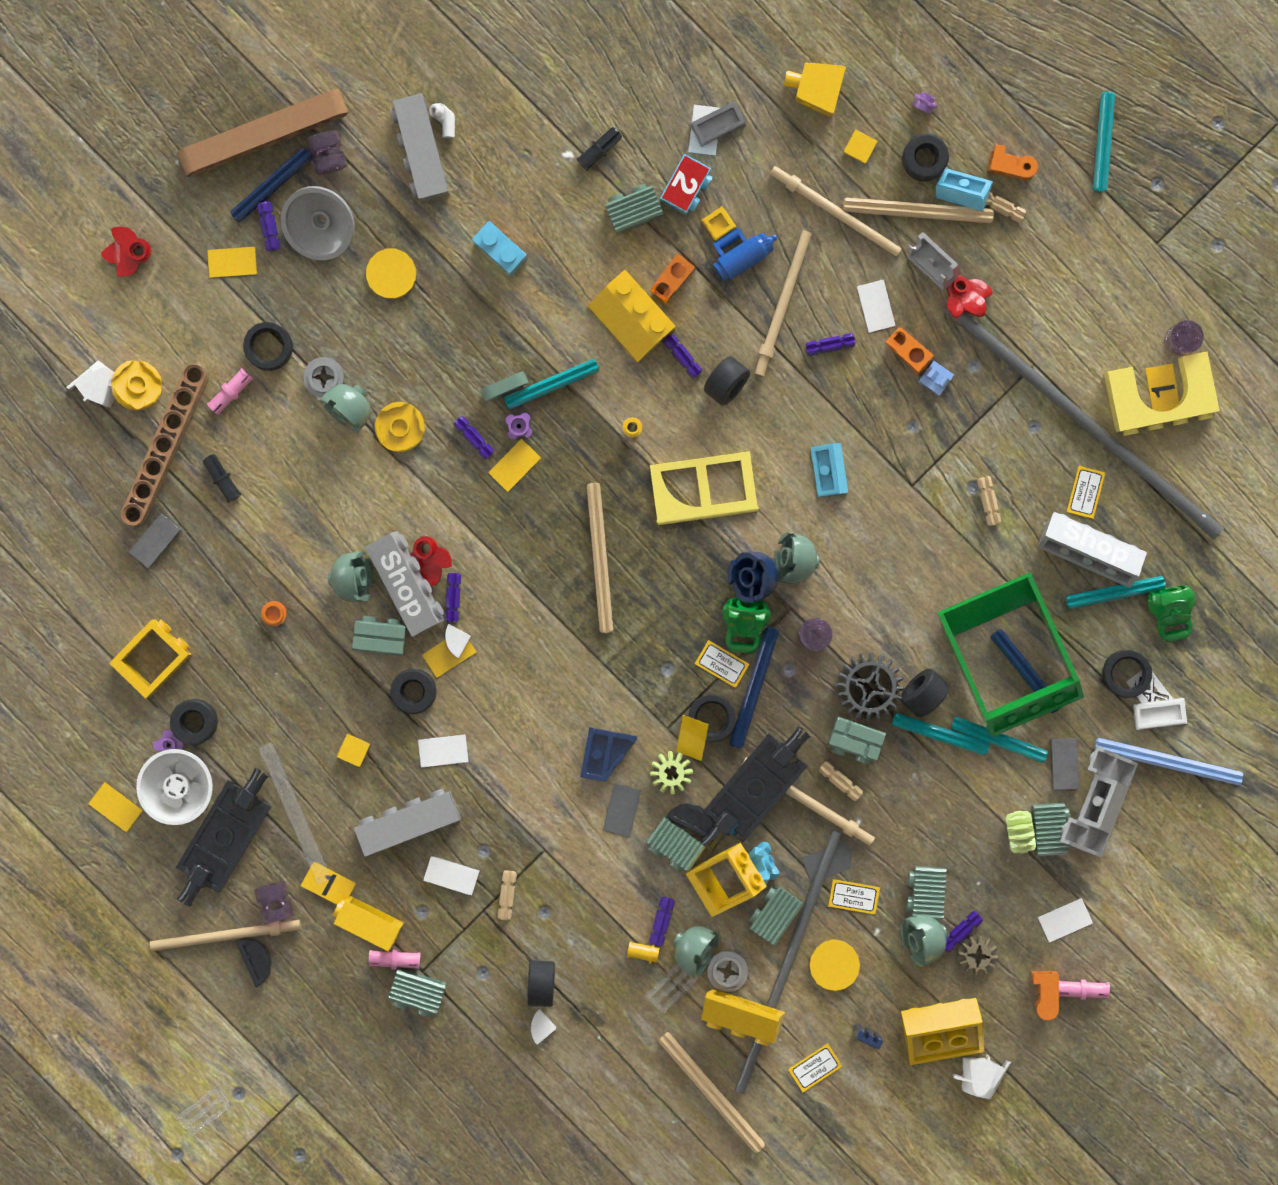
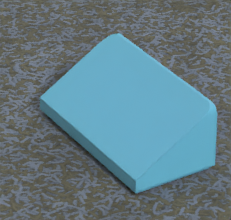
M945 168L936 185V198L983 211L993 181Z
M832 443L810 447L818 497L848 493L841 444Z

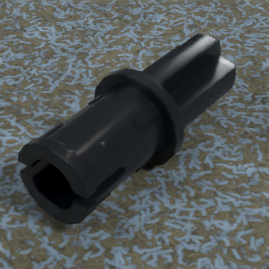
M610 128L596 142L593 140V145L581 156L577 157L576 160L588 171L602 156H607L606 152L622 139V135L616 128Z
M215 454L203 460V464L214 479L213 484H217L227 503L234 501L242 495L231 480V473L226 472Z

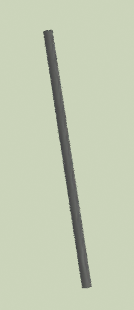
M832 830L766 1005L768 1007L776 1009L840 840L841 833ZM755 1038L735 1091L741 1094L745 1093L762 1047L761 1044L755 1042Z

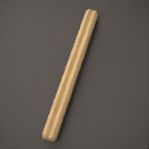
M845 198L843 202V210L852 213L992 223L994 218V211L986 208L983 211L960 206Z
M599 483L587 484L599 628L601 633L613 632L601 488Z
M669 1032L663 1034L659 1038V1043L751 1150L754 1153L760 1152L765 1146L762 1139Z

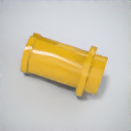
M633 417L626 419L622 426L624 434L631 438L640 435L643 428L640 420ZM630 424H635L637 426V430L635 432H630L628 430V426Z
M630 941L627 958L649 961V964L652 962L657 963L660 948L655 947V945L648 946Z

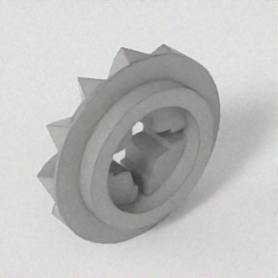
M320 357L312 360L306 366L303 380L310 393L317 397H323L333 386L343 384L344 374L342 367L335 360L328 357ZM323 367H325L327 375L334 377V379L326 381L325 388H323L321 380L313 378L317 377V375H322Z
M722 951L711 959L707 970L708 978L711 984L718 990L725 992L735 991L747 979V964L739 954L733 951ZM729 961H731V969L738 974H729L725 982L724 973L717 969V967L726 968Z

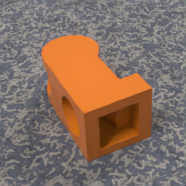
M996 144L992 148L987 169L988 173L1018 180H1028L1036 174L1038 163L1033 157H1017L1005 154L1006 146Z
M677 253L650 291L667 303L678 288L694 272L696 267Z
M900 327L885 342L918 376L934 360V355Z
M1031 971V982L1038 984V999L1034 1004L1035 1012L1043 1020H1053L1059 1012V974L1056 971Z

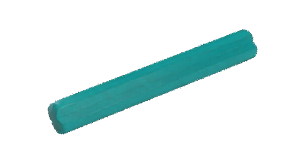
M1103 92L1100 98L1093 191L1100 193L1106 192L1108 189L1115 93Z
M591 359L504 397L507 407L513 409L599 372V366L595 359Z
M1158 576L1135 581L1130 588L1120 584L1066 596V604L1069 609L1162 590L1166 588L1164 577Z
M895 713L892 719V725L981 755L988 753V742L899 713Z
M958 716L952 721L951 728L1040 763H1044L1047 758V750L1002 733L991 738L986 727Z

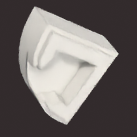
M448 624L445 637L449 650L459 658L471 635Z
M541 1009L535 1013L531 1023V1034L537 1045L556 1029V1026Z

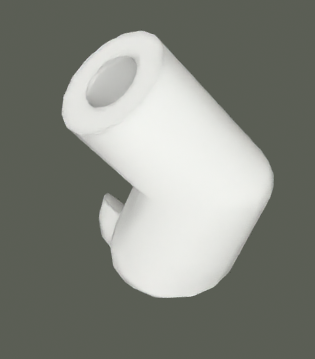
M441 103L432 104L429 108V113L442 124V138H455L454 113Z

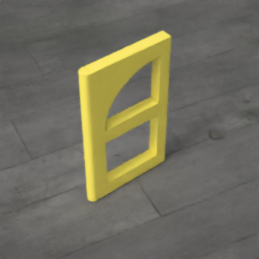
M750 451L650 465L657 514L656 522L658 525L758 512L759 507L757 506ZM741 461L746 500L711 505L706 465ZM696 467L701 507L688 506L675 499L666 488L661 472Z

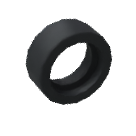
M262 322L255 324L248 330L244 337L243 350L246 358L252 365L261 370L273 371L282 368L288 363L292 355L293 343L291 336L283 327L274 322ZM274 332L281 338L283 350L278 358L272 361H263L256 356L253 345L259 334Z
M1120 650L1111 654L1105 661L1102 669L1103 681L1107 689L1113 694L1124 698H1133L1143 694L1150 686L1152 667L1148 659L1141 653L1133 650ZM1123 659L1136 661L1142 669L1141 681L1133 688H1121L1113 679V668L1117 662Z
M703 695L694 701L689 709L688 717L697 720L698 711L705 704L715 703L723 707L727 715L725 726L718 732H707L706 736L707 742L722 741L730 735L735 727V710L731 703L721 695Z

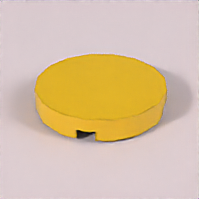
M386 248L377 252L370 259L366 267V279L370 288L377 295L386 299H398L413 289L417 270L413 260L405 252Z
M127 361L121 364L112 375L110 384L112 395L119 404L127 409L137 411L151 407L155 404L162 391L161 376L153 366L144 361Z
M395 402L385 406L378 414L374 424L375 434L379 442L388 450L394 452H408L417 447L425 433V421L420 411L404 402Z
M833 939L824 941L816 947L811 954L809 967L811 975L818 985L828 990L837 991L845 989L854 983L859 975L860 962L852 946L844 941Z

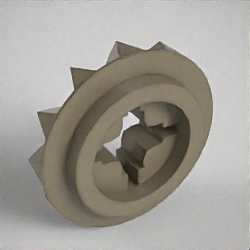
M974 935L961 943L958 949V961L965 972L974 976L987 975L988 972L995 968L998 960V951L995 944L989 938L982 935ZM980 945L981 953L988 956V958L980 959L978 966H976L975 958L968 956V954L976 953Z

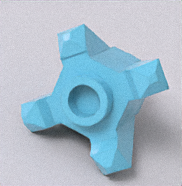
M761 842L748 855L758 873L762 876L764 883L767 884L769 880H776L779 876V870L769 854L771 852L770 844Z

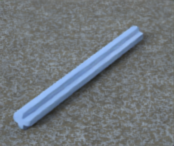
M1097 738L1095 742V749L1099 746L1127 759L1235 785H1241L1243 780V773L1102 738Z

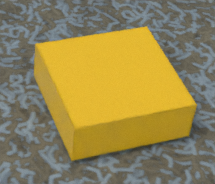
M855 129L843 153L866 164L877 140Z
M723 206L701 220L714 241L719 240L736 228V225Z
M347 734L337 757L361 767L370 743Z

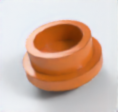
M271 601L263 606L261 617L267 625L279 626L285 621L287 611L282 603Z

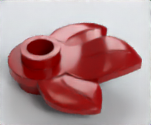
M122 226L113 227L111 232L115 242L106 247L101 252V256L109 263L117 265V276H130L137 271L139 264L149 260L152 253L151 246L146 240L137 238L132 229ZM138 247L143 248V254L140 256L135 254V250Z
M959 275L946 288L949 295L946 303L948 311L954 318L960 317L964 311L982 318L986 312L985 298L990 297L993 292L985 282L979 279L968 280L966 277ZM956 284L961 285L963 290L958 289Z
M422 536L415 541L413 552L410 555L418 561L420 566L419 572L430 585L435 586L442 577V568L452 567L451 555L446 549L439 547L432 537ZM425 544L430 547L428 553H425L423 550Z

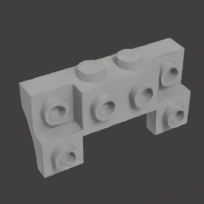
M1099 746L1096 747L1089 758L1088 768L1089 771L1095 773L1094 779L1090 785L1078 820L1069 817L1068 822L1063 826L1061 842L1102 858L1138 763Z

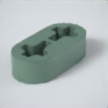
M523 371L481 389L480 392L484 401L488 402L529 384Z

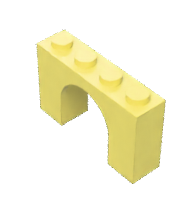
M1208 352L1178 358L1183 382V395L1178 405L1166 412L1152 410L1142 402L1138 394L1133 367L1104 373L1116 433L1123 432L1124 436L1139 433L1138 428L1147 426L1148 430L1152 431L1164 428L1163 423L1173 421V426L1188 423V418L1197 416L1198 421L1213 418L1212 413L1220 410Z

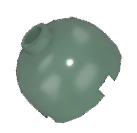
M346 384L333 386L319 401L320 403H326L324 409L342 425L345 426L347 422L353 425L351 431L355 433L362 429L370 416V404L365 399L367 393L358 385H355L353 388Z
M787 532L781 536L778 544H782L780 553L775 551L774 555L778 578H781L779 582L798 584L806 581L819 566L820 559L814 544L807 537L796 533Z
M365 552L343 554L332 565L331 572L328 574V583L342 600L347 602H365L371 598L372 594L367 593L369 587H373L374 584L373 569L370 560L363 557L366 554Z
M926 915L911 916L904 919L905 922H902L900 925L901 937L904 947L910 946L913 953L909 955L911 960L920 967L938 960L944 954L948 933L945 926L936 919Z
M703 926L691 927L684 934L680 932L673 943V946L676 947L674 956L678 967L693 978H696V975H702L714 956L711 955L712 947L718 948L720 934Z

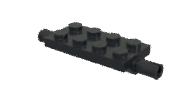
M798 726L785 743H781L768 733L705 807L704 811L714 820V827L700 841L706 847L713 839L708 845V850L713 852L722 839L730 834L743 843L808 767L797 756V751L811 737L805 731L798 739L804 729Z
M254 768L244 787H240L230 780L226 782L175 867L188 876L186 885L177 897V900L181 903L189 895L184 904L191 907L201 888L208 887L217 893L222 891L272 805L258 798L259 796L257 795L269 777L265 772L260 775L261 770Z

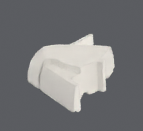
M98 360L66 388L73 390L77 387L85 397L83 399L85 402L91 400L111 408L115 399L110 386L114 371Z
M988 1055L985 1058L963 1057L962 1076L954 1073L952 1076L955 1079L962 1080V1091L977 1097L991 1099L1011 1062L1006 1060L1004 1065L1000 1066L991 1061Z

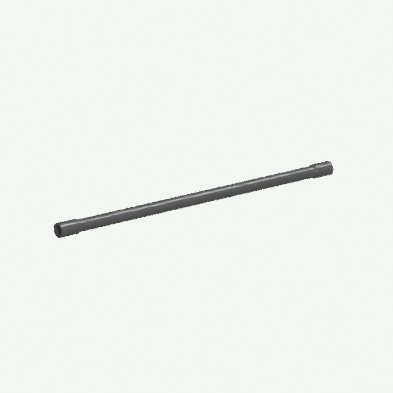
M946 307L943 312L988 347L1183 511L1211 538L1215 539L1224 528L1190 502L976 322L968 312L964 311L960 317L954 318Z

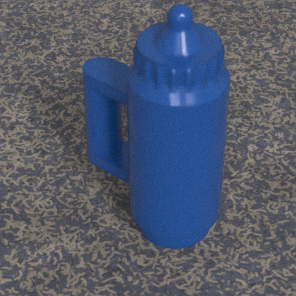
M736 228L712 243L720 256L717 259L718 262L713 264V267L723 282L727 279L732 280L767 258L768 254L774 250L772 245L777 240V236H766L764 233H760L746 240L740 229ZM739 238L743 242L725 254L722 252L723 248Z

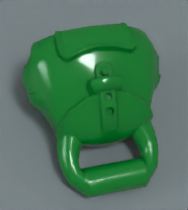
M1188 585L1167 587L1162 590L1152 591L1149 594L1147 602L1149 611L1158 620V633L1166 642L1186 639L1192 632L1191 612L1196 604V595ZM1182 623L1186 625V629L1165 632L1166 626H1175Z
M737 597L728 599L722 609V618L727 625V647L731 652L752 654L759 648L761 632L768 625L771 618L768 604L763 601L743 602ZM734 636L753 638L754 644L732 642Z

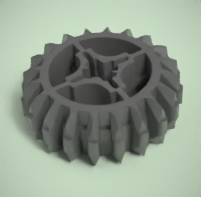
M873 652L869 653V660L865 659L863 653L859 654L861 662L858 663L854 657H851L850 661L853 666L851 668L847 664L842 666L848 671L847 674L839 672L837 675L840 678H844V682L835 683L836 687H843V691L836 693L837 697H846L845 700L840 702L841 706H846L849 703L851 705L847 709L849 714L857 709L855 717L858 719L865 712L866 721H870L871 713H874L876 720H880L879 711H883L886 716H889L890 713L886 707L890 706L896 709L897 705L892 702L893 699L901 701L902 698L900 695H896V690L904 691L903 686L896 685V682L903 680V676H894L900 669L894 667L890 670L889 667L893 661L889 659L883 664L884 655L882 654L878 656L877 661H874L875 655ZM874 665L868 677L860 679L853 676L861 667ZM881 669L889 678L890 690L883 688L878 682ZM873 679L875 681L873 685H876V688L882 691L870 690L868 694L865 692L866 688H863V685L859 684L858 681L869 683ZM850 683L857 685L861 689L859 705L850 694ZM879 694L887 697L878 706L866 707L874 695Z

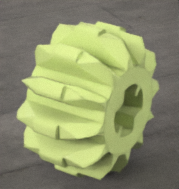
M668 751L669 760H665L664 756L659 754L658 757L662 764L655 761L652 762V766L658 768L659 771H651L650 776L660 777L653 781V785L656 786L663 782L660 789L661 792H665L668 785L670 786V793L675 794V785L678 786L680 791H684L685 789L681 781L687 784L691 783V780L685 777L684 774H692L693 769H683V767L689 765L690 761L687 759L680 763L683 756L682 753H678L676 760H674L673 752ZM670 766H675L678 776L676 778L672 776L673 779H668L665 769L667 767L671 769Z
M1015 811L1014 813L1007 814L1006 824L1011 851L1022 854L1035 850L1036 843L1031 814L1028 811Z

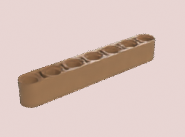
M334 89L179 150L177 154L186 177H191L343 118L349 112L340 89Z
M189 364L185 367L122 508L121 518L127 525L137 527L145 524L209 380L207 370L198 364ZM199 369L202 374L201 379L195 383L191 382V372ZM186 392L190 393L191 402L186 406H182L180 396ZM178 415L181 418V425L177 429H172L170 427V419ZM163 439H169L171 442V447L167 452H162L159 447ZM153 462H158L161 470L159 474L153 476L149 471V467ZM143 485H148L151 491L150 495L143 499L139 495V490ZM133 508H137L140 511V518L136 522L131 521L129 518V512Z

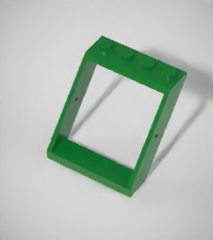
M1030 572L937 612L945 637L991 738L1085 698L1080 680ZM1035 601L1069 677L987 712L954 636Z

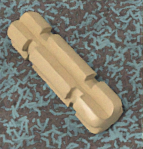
M989 193L985 206L989 205L990 209L1006 217L1011 216V219L1018 223L1023 220L1026 214L1025 209L1019 206L1016 208L1013 203L997 195L994 197L992 196L993 193Z
M991 477L979 478L977 483L982 491L980 495L984 512H987L988 526L1000 524L1001 517L1000 513H997L998 505L995 492L991 488L993 486Z
M824 762L818 771L824 777H828L829 781L842 792H847V796L853 801H857L863 794V791L857 785L854 786L853 782L840 771L834 770V766L829 762Z
M505 870L503 872L502 881H504V884L501 885L499 900L501 907L498 909L497 916L500 920H510L512 916L511 907L513 906L514 883L517 876L515 871Z

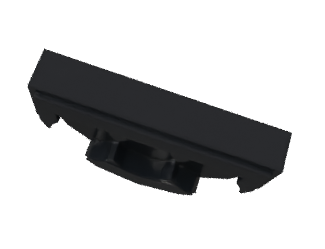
M680 804L671 809L666 818L704 837L713 828L711 817L701 806L696 804Z
M247 938L237 940L236 944L255 987H258L265 982L271 972L272 960L270 953L257 940Z

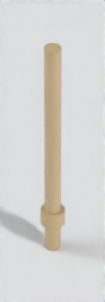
M774 166L770 172V175L786 184L785 188L793 193L794 191L798 192L892 255L897 256L902 249L801 183V179L794 174L790 176L777 166Z
M802 230L765 343L761 344L758 353L760 358L754 373L758 376L764 377L770 358L773 359L776 350L774 345L812 235L808 231Z
M791 786L786 791V794L842 828L843 833L846 835L854 836L869 846L874 841L875 837L859 828V824L851 819L849 821L794 786Z
M280 920L269 921V924L155 940L150 941L151 951L268 934L271 937L282 935V932L301 930V921L280 922Z

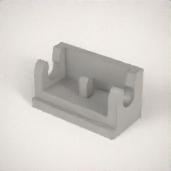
M922 232L917 238L918 243L916 246L912 247L910 245L908 247L909 256L907 258L935 285L944 291L961 274L959 266Z

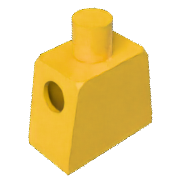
M805 63L802 74L787 71L784 86L798 89L795 98L796 102L832 118L846 67Z

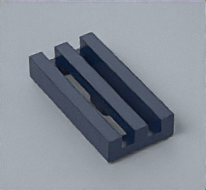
M855 1024L853 1033L856 1039L875 1049H880L883 1043L880 1034L875 1031L872 1034L869 1028L865 1027L863 1030L860 1024Z

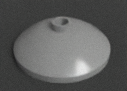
M310 186L299 189L287 199L282 208L281 227L288 243L298 253L314 260L333 259L341 255L353 240L355 232L353 214L347 203L338 194L327 188ZM320 215H324L327 221L322 220Z

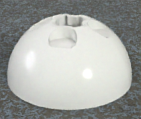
M170 749L153 755L143 765L137 778V796L142 808L156 821L168 825H181L196 819L207 808L212 796L213 783L207 766L199 757L185 750Z

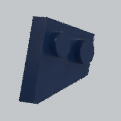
M589 727L580 777L605 782L636 742L637 736Z

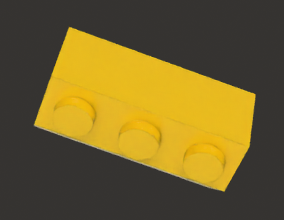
M626 270L612 280L588 305L590 310L637 362L642 360L676 329L672 321Z
M712 989L706 994L701 1020L707 1021L706 1026L717 1030L725 1027L731 1029L730 1034L741 1038L749 1035L755 1038L756 1043L769 1046L770 1043L774 1044L777 1042L786 1012Z
M976 998L961 999L956 1002L938 1003L933 1006L901 1011L910 1065L984 1052L983 1022Z

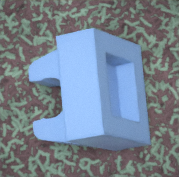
M933 360L918 382L940 396L954 374Z

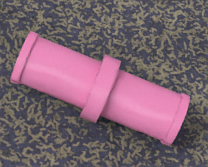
M241 368L227 384L224 383L221 386L222 390L207 405L212 411L215 410L217 415H220L233 399L237 400L239 398L238 394L254 378L245 369Z
M394 949L392 952L370 950L369 967H391V970H396L397 967L419 969L420 953H403Z
M1080 980V982L1059 981V997H1080V1000H1086V998L1109 999L1110 986L1107 982L1091 983L1086 982V980Z

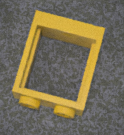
M156 619L151 620L109 663L145 699L150 698L192 655L188 651L190 646L182 638L176 639L169 633L172 629L163 620L159 622ZM154 630L179 656L150 684L125 658Z
M741 843L699 863L686 873L711 917L754 897L767 887ZM727 858L746 890L730 898L727 897L710 868Z
M349 896L346 900L342 899L333 913V916L336 917L335 925L386 951L391 949L404 922L352 896Z

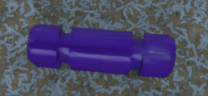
M269 201L261 202L257 205L258 214L262 216L259 219L263 238L267 239L264 241L266 250H279L281 244L279 238H276L278 231L275 217L271 215V212H273L272 203Z
M849 333L842 335L843 337L834 336L820 339L819 342H816V340L807 342L805 345L807 354L812 356L818 354V352L826 353L841 350L842 347H845V349L854 347V335Z
M674 334L667 336L663 340L664 345L668 350H672V355L683 368L687 369L686 372L691 378L697 377L702 372V368L697 362L694 363V358L682 344L678 343L679 340Z
M464 416L459 417L453 423L459 432L462 431V435L473 448L479 450L478 453L483 459H488L494 453L493 448L485 443L484 438L473 426L470 427V423Z
M448 573L447 583H449V587L446 588L445 607H447V611H445V621L458 622L459 612H457V608L460 605L459 584H461V574Z
M661 897L659 902L661 908L656 913L652 928L654 933H651L649 939L650 944L663 946L665 941L663 935L668 930L672 915L670 910H673L675 904L674 899Z
M976 911L971 912L967 916L968 919L966 921L963 920L949 933L950 936L946 938V952H951L956 947V943H961L974 931V927L977 928L983 922L982 917Z

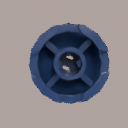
M742 552L735 560L730 562L728 583L733 585L737 593L735 596L741 601L757 602L769 597L775 590L778 583V570L774 561L762 552Z

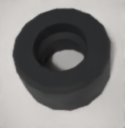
M929 133L919 134L912 138L904 148L902 155L903 167L907 174L913 179L922 182L932 181L939 177L949 160L948 147L944 141L938 136ZM922 148L932 150L935 154L933 165L929 167L920 166L916 161L918 150Z
M729 356L722 360L713 370L703 390L721 406L727 405L742 390L749 378L750 371L734 357Z
M420 669L402 671L395 677L390 689V696L396 708L406 714L413 715L422 713L430 708L436 699L437 693L433 678L430 674ZM409 682H417L423 688V696L418 701H410L404 695V687Z
M926 669L917 674L907 684L902 692L901 702L916 717L922 718L929 715L942 703L948 694L949 685L933 669Z
M191 699L183 701L171 713V731L176 739L182 743L190 745L203 743L210 739L217 730V713L212 705L204 700ZM190 712H197L203 717V726L198 731H190L185 726V717Z
M530 961L528 1006H553L554 961Z

